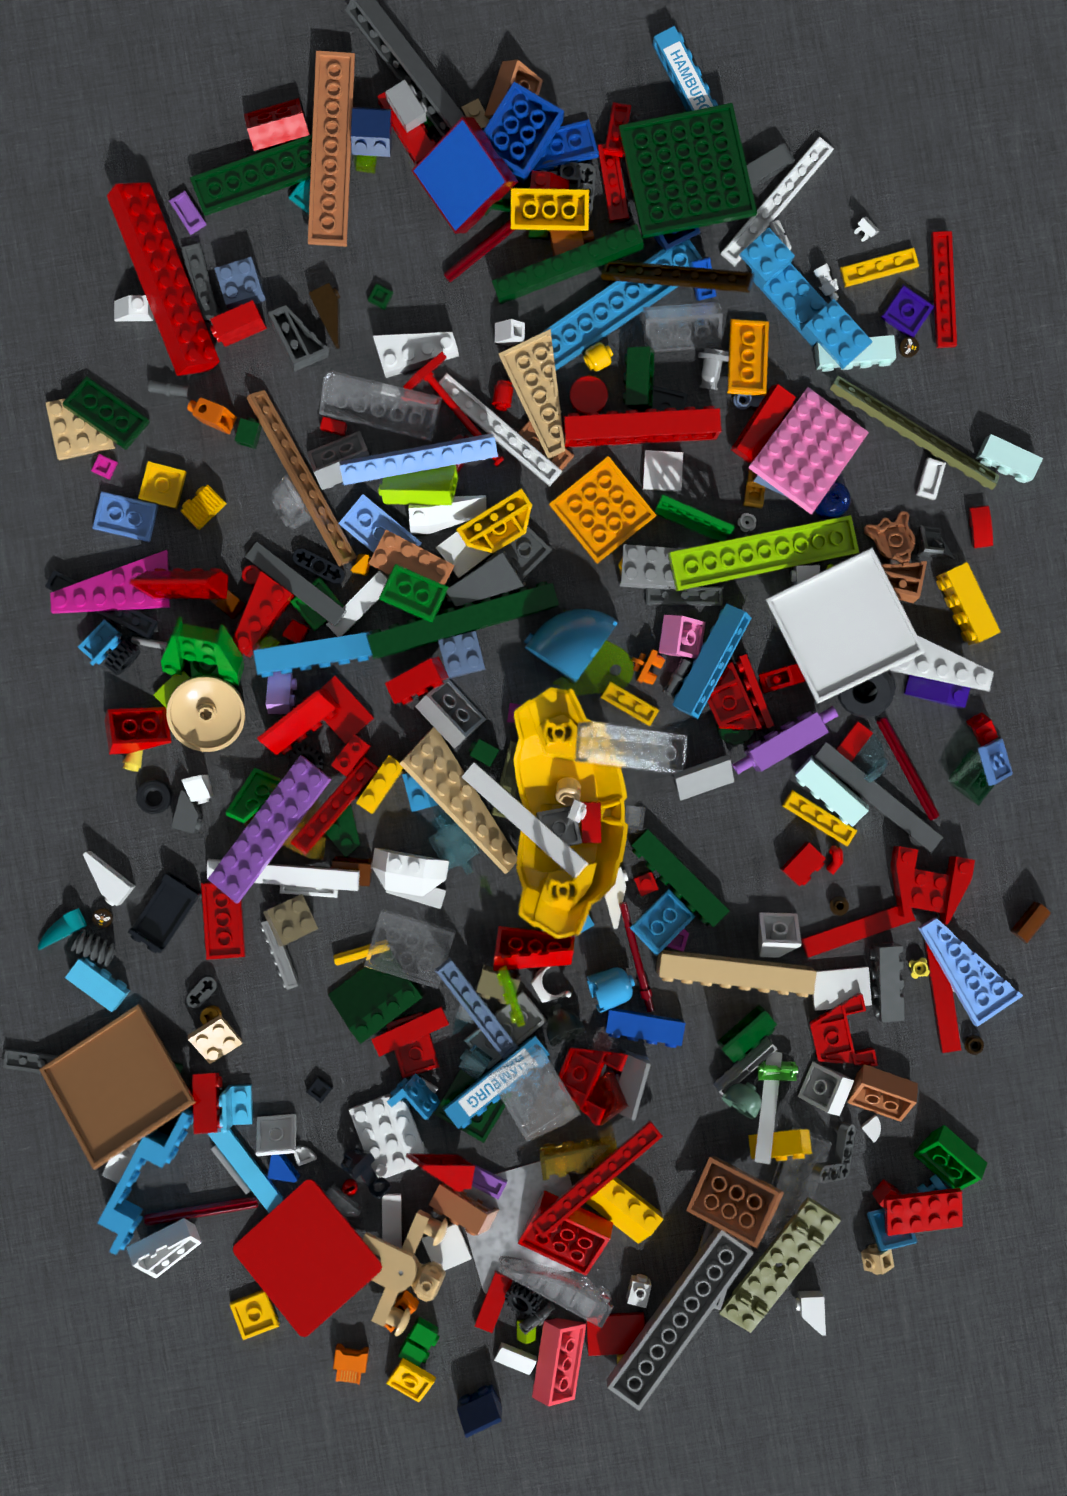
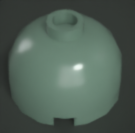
M748 1082L745 1085L742 1083L731 1085L722 1097V1100L728 1106H733L738 1110L737 1112L751 1119L756 1118L761 1108V1098L756 1092L757 1088Z

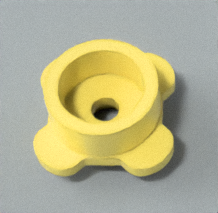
M925 958L909 961L908 966L911 967L912 978L917 979L918 977L929 975L930 971Z

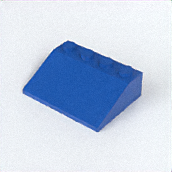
M514 82L487 124L484 133L490 140L495 152L504 160L519 183L523 185L526 183L563 123L564 110Z

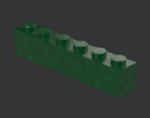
M647 828L630 844L633 847L631 851L638 858L642 856L647 861L645 865L652 872L656 870L660 874L658 878L665 885L669 883L674 888L672 892L679 899L683 897L687 901L685 905L693 913L697 911L701 915L699 919L706 926L710 924L714 927L729 912Z

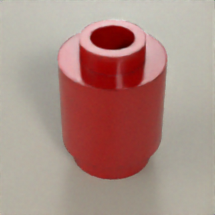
M499 380L497 385L494 386L492 405L495 406V409L505 411L511 407L513 396L511 382Z

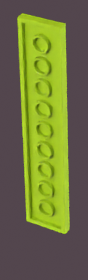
M850 515L669 552L668 556L676 591L853 555L859 553L852 516Z

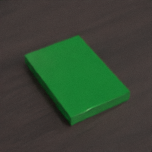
M395 564L379 596V600L433 623L448 591V586Z

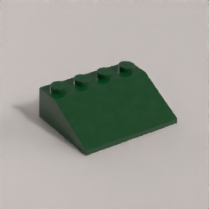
M391 950L382 953L328 994L348 1029L360 1044L415 1004L424 995Z

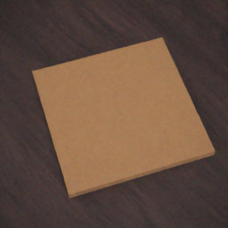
M137 1004L39 1069L93 1169H97L196 1103L140 1004Z

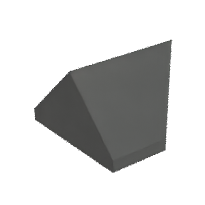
M920 525L917 555L954 559L939 533V527Z

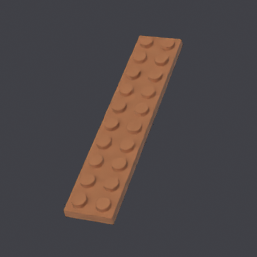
M316 51L308 244L347 247L355 53Z

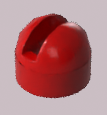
M347 1179L342 1185L343 1193L348 1196L354 1195L358 1189V1184L354 1179ZM354 1186V1189H351L349 1191L345 1190L347 1188Z

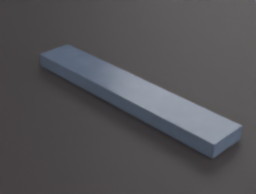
M451 958L435 969L503 1060L519 1048Z

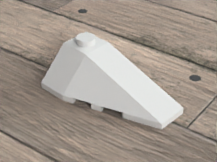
M486 495L454 496L452 506L409 504L410 533L412 535L431 534L472 520L486 511Z

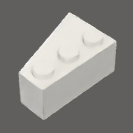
M183 1218L126 1248L132 1266L157 1278L200 1245L202 1241L195 1224Z

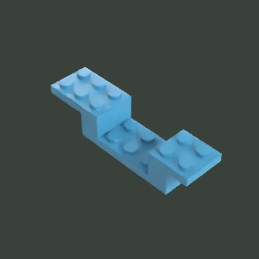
M767 228L740 253L739 256L752 269L751 272H754L753 282L812 347L818 342L842 369L872 344L873 341L835 299L828 304L791 264L795 255L770 228Z
M193 1105L182 1112L170 1136L155 1129L141 1139L98 1221V1224L118 1234L109 1252L116 1255L120 1250L124 1251L134 1236L133 1232L143 1219V1216H141L143 1209L126 1200L132 1190L130 1187L136 1182L141 1173L138 1170L147 1161L161 1168L166 1163L170 1164L179 1151L177 1146L179 1147L188 1133L186 1129L193 1124Z

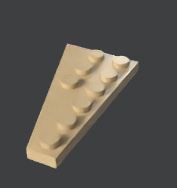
M551 329L498 354L548 459L565 452Z

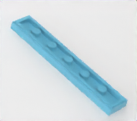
M221 1128V1132L207 1133L268 1213L284 1200V1197L268 1179L267 1175L231 1129L228 1132H223V1128Z

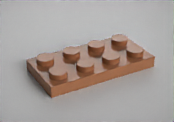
M385 530L368 563L390 575L394 565L397 564L443 585L447 582L455 566L388 530Z

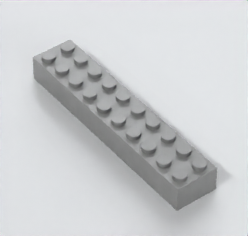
M718 1227L714 1229L608 1376V1389L640 1411L753 1254L750 1244Z

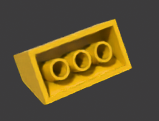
M511 188V229L588 231L589 190Z
M617 1177L612 1179L586 1202L638 1244L652 1235L663 1221L662 1212Z

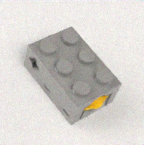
M624 544L622 548L623 556L618 564L621 578L620 587L657 588L676 591L668 553L681 549Z

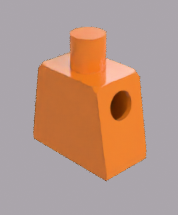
M201 397L198 399V402L191 400L187 406V410L192 412V415L200 422L226 434H230L237 419L226 407Z

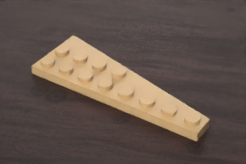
M435 727L431 728L399 764L505 874L508 873L516 864L517 855L476 790L462 778L465 772L441 734Z

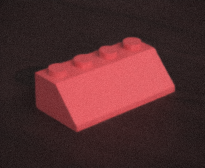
M559 1318L544 1321L532 1398L548 1407L575 1400L586 1323Z

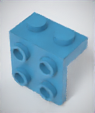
M104 619L78 648L92 660L90 662L92 666L95 663L99 665L108 656L106 651L109 648L113 651L122 641L119 639L122 634Z
M416 1073L408 1080L406 1078L401 1080L397 1087L390 1092L392 1096L387 1101L393 1107L405 1097L424 1119H428L440 1104L437 1095L427 1087L425 1081Z

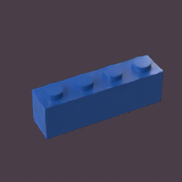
M611 1008L607 1013L605 1032L609 1033L608 1036L620 1038L621 1035L627 1036V1039L631 1041L644 1039L649 1044L657 1045L658 1042L665 1043L667 1047L676 1048L677 1045L682 1046L686 1023L681 1019Z

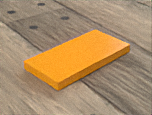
M730 320L727 393L766 395L769 321Z

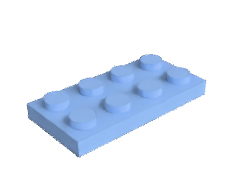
M364 494L338 523L373 553L385 530L419 547L422 545V542Z

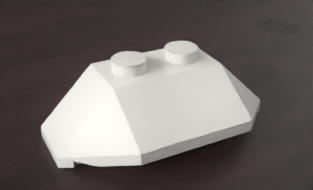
M374 848L372 868L385 890L424 896L447 879L449 860Z

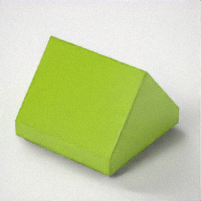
M517 1320V1340L525 1344L535 1341L536 1327L525 1335L519 1326V1323L524 1320Z

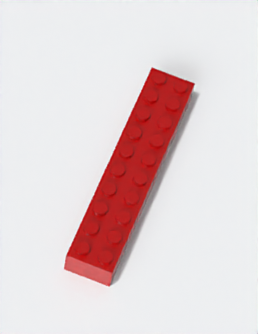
M150 182L115 184L107 194V198L176 375L180 376L212 370L220 360Z

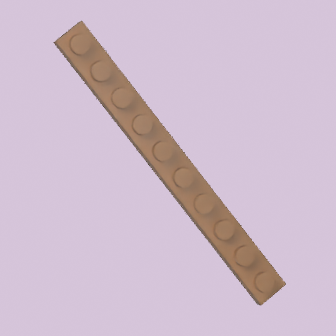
M262 390L249 394L247 400L338 566L354 561L357 556L266 391Z

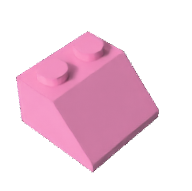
M664 615L659 653L697 659L703 644L706 622L685 616Z

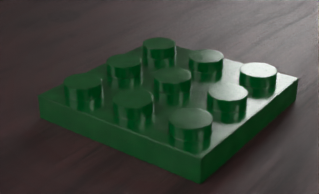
M463 1063L434 1114L455 1126L442 1108L484 1074ZM505 1090L501 1094L503 1097L494 1104L493 1102L486 1106L487 1110L480 1116L476 1114L471 1118L472 1122L467 1127H460L459 1129L484 1143L513 1095V1091Z

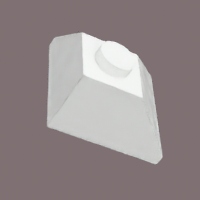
M759 912L758 946L760 957H781L801 946L798 914Z

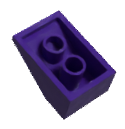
M909 675L904 694L960 709L966 707L970 688Z

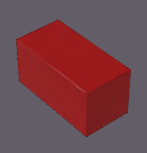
M327 417L322 418L321 431L345 436L346 422Z

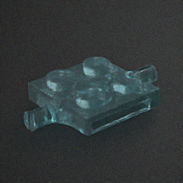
M442 815L435 818L441 829L428 837L439 859L449 860L448 870L456 866H462L466 875L474 872L468 861L480 853L476 843L456 822L447 825Z

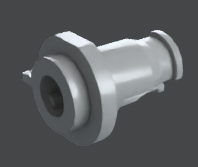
M704 348V353L699 352L698 358H703L700 388L718 390L717 382L720 378L722 362L729 361V352Z

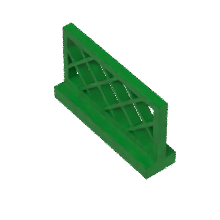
M665 495L661 496L654 512L660 517L717 542L726 541V538L735 527Z

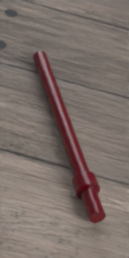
M621 902L619 906L641 987L639 991L641 998L644 999L647 1012L654 1011L651 999L652 991L648 987L635 933L630 929L632 922L627 903Z

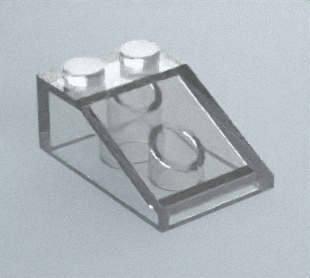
M287 475L284 476L272 492L274 497L272 502L277 510L280 509L283 516H281V519L285 526H290L294 530L313 518L292 481Z

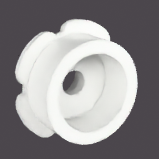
M749 513L742 514L741 518L738 519L740 529L744 532L755 529V516Z

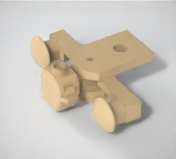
M422 1210L416 1213L402 1249L368 1232L365 1233L362 1239L371 1251L380 1257V1262L382 1263L381 1272L371 1281L385 1287L372 1321L383 1327L388 1324L396 1328L395 1336L403 1333L410 1319L409 1308L404 1312L394 1307L398 1293L412 1286L417 1294V1298L425 1302L431 1301L436 1297L446 1275L441 1264L435 1261L421 1264L415 1256V1252L424 1234L434 1238L433 1246H436L443 1240L448 1228L446 1218L441 1222Z

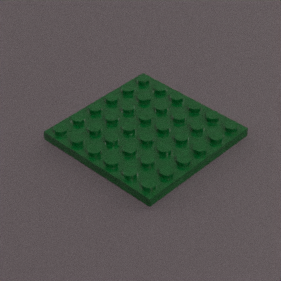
M733 103L619 125V134L642 239L757 215Z

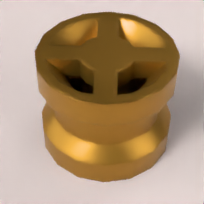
M208 1006L201 1012L200 1020L205 1025L217 1016H222V1012L217 1006Z

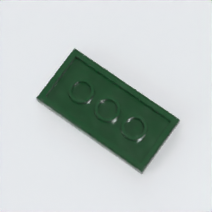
M87 376L62 403L64 408L125 450L128 449L150 423L148 418Z

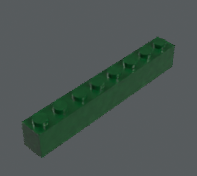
M635 224L492 280L493 287L501 305L643 249L644 242L639 228Z

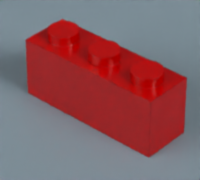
M434 657L386 682L385 685L394 704L402 702L405 705L413 701V696L418 695L420 697L428 693V688L432 686L437 688L443 685V680L449 678L440 658Z
M219 1073L192 1075L193 1098L196 1101L193 1104L194 1134L221 1132V1128H223L220 1127V1108L222 1107H219L220 1088L223 1086L222 1077H219Z

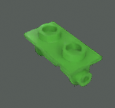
M764 1061L757 1067L758 1080L797 1081L798 1065H796V1062L782 1061L781 1067H777L776 1065H766V1061ZM766 1072L779 1073V1074L765 1075Z

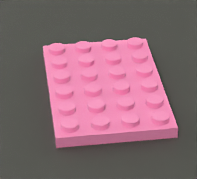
M807 387L749 466V469L812 514L869 432Z

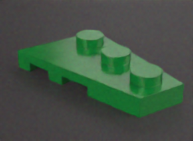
M254 768L227 809L226 816L245 823L260 810L282 779Z

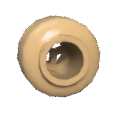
M566 777L558 781L555 797L560 804L572 806L574 800H580L581 785L576 779Z

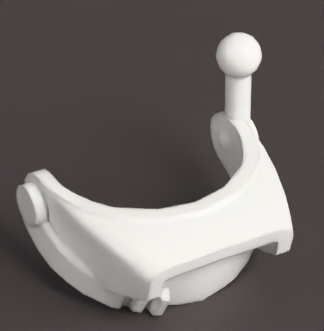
M552 966L541 967L530 982L542 1003L560 997H571L570 991L551 995L544 989L542 977L545 971Z

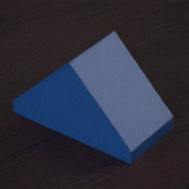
M285 1154L271 1155L268 1179L293 1183L298 1181L300 1174Z

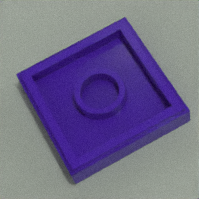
M903 285L881 316V319L906 336L914 338L934 308V305Z

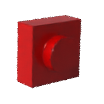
M651 871L633 878L640 896L659 890Z

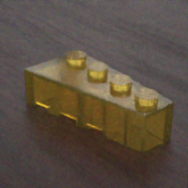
M604 1136L596 1141H593V1139H583L580 1143L566 1141L562 1145L557 1146L552 1143L543 1145L540 1148L543 1181L549 1180V1175L564 1177L570 1171L580 1174L588 1171L590 1167L593 1169L617 1149L616 1139L611 1136Z

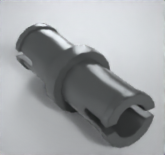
M150 380L148 391L166 394L168 397L175 395L188 398L189 385L174 384L172 381H167L166 383Z
M681 658L674 673L671 672V678L663 692L674 697L679 685L684 681V676L692 665L691 662Z
M547 1302V1304L536 1311L534 1316L520 1322L521 1331L525 1335L528 1334L529 1331L537 1325L541 1326L545 1319L556 1313L553 1303Z

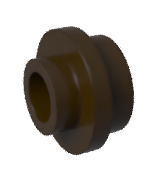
M837 896L830 901L829 907L833 914L841 916L848 911L849 903L844 897ZM838 903H842L843 907L840 910H838L836 907Z
M971 1035L966 1038L964 1047L968 1053L977 1055L982 1052L984 1042L980 1037ZM975 1041L976 1046L971 1048V1043Z

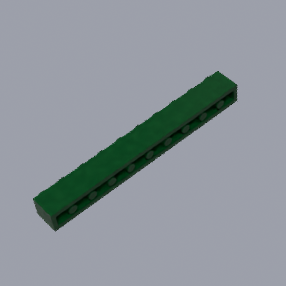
M547 581L536 584V588L529 589L528 586L520 588L518 593L515 594L505 592L500 594V598L497 599L488 597L482 599L481 603L476 605L473 602L464 604L462 609L455 610V607L444 610V614H436L433 623L425 619L419 621L418 618L408 620L406 625L400 626L397 623L388 626L389 629L381 631V629L372 630L369 632L370 635H367V641L373 660L434 643L441 639L556 608L559 603L553 583L547 584Z

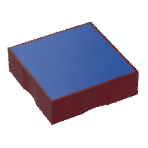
M462 117L411 170L455 234L467 233L495 202L499 201L518 183L514 174L504 160L495 152L490 140L473 117Z

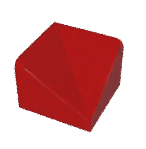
M292 619L282 636L295 643H302L309 628Z

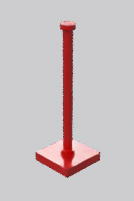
M441 352L416 372L403 387L407 392H410L423 380L425 382L428 381L473 436H480L482 434L434 377L433 372L447 358ZM499 454L498 457H493L494 465H499L504 460V457H500Z

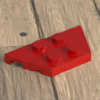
M731 662L722 673L707 702L719 729L761 730L762 726Z

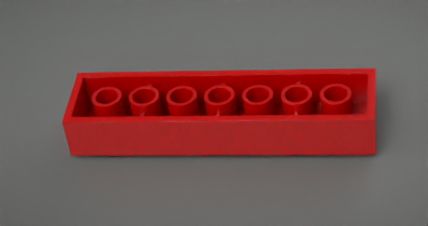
M705 406L703 409L696 410L695 407H686L684 410L676 411V408H666L664 411L657 412V409H647L641 413H638L637 410H628L622 414H618V411H609L603 415H599L598 412H589L585 416H580L579 413H570L564 417L565 448L715 440L721 433L720 408Z

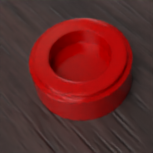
M248 565L242 571V578L246 583L255 585L261 570L254 565Z

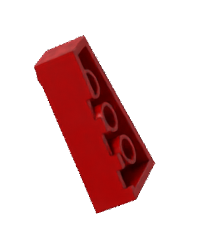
M260 571L233 638L239 651L247 657L253 655V650L258 648L288 607L290 601L295 597V595L262 571Z

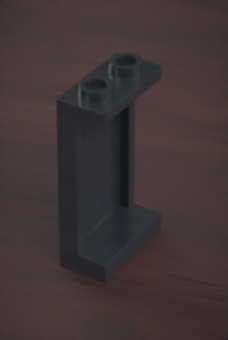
M166 873L162 878V883L128 933L131 934V938L136 942L141 943L142 941L148 945L147 949L153 953L163 952L202 893L172 873Z

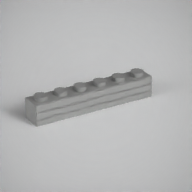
M267 920L263 921L261 929L266 934L265 940L270 945V953L274 955V963L279 968L278 973L280 977L282 976L284 988L289 990L299 986L300 983L286 946L279 947Z
M767 1037L762 1039L756 1048L751 1049L741 1061L735 1063L731 1069L717 1079L713 1084L714 1087L724 1096L726 1090L731 1085L740 1083L759 1064L772 1055L777 1048Z

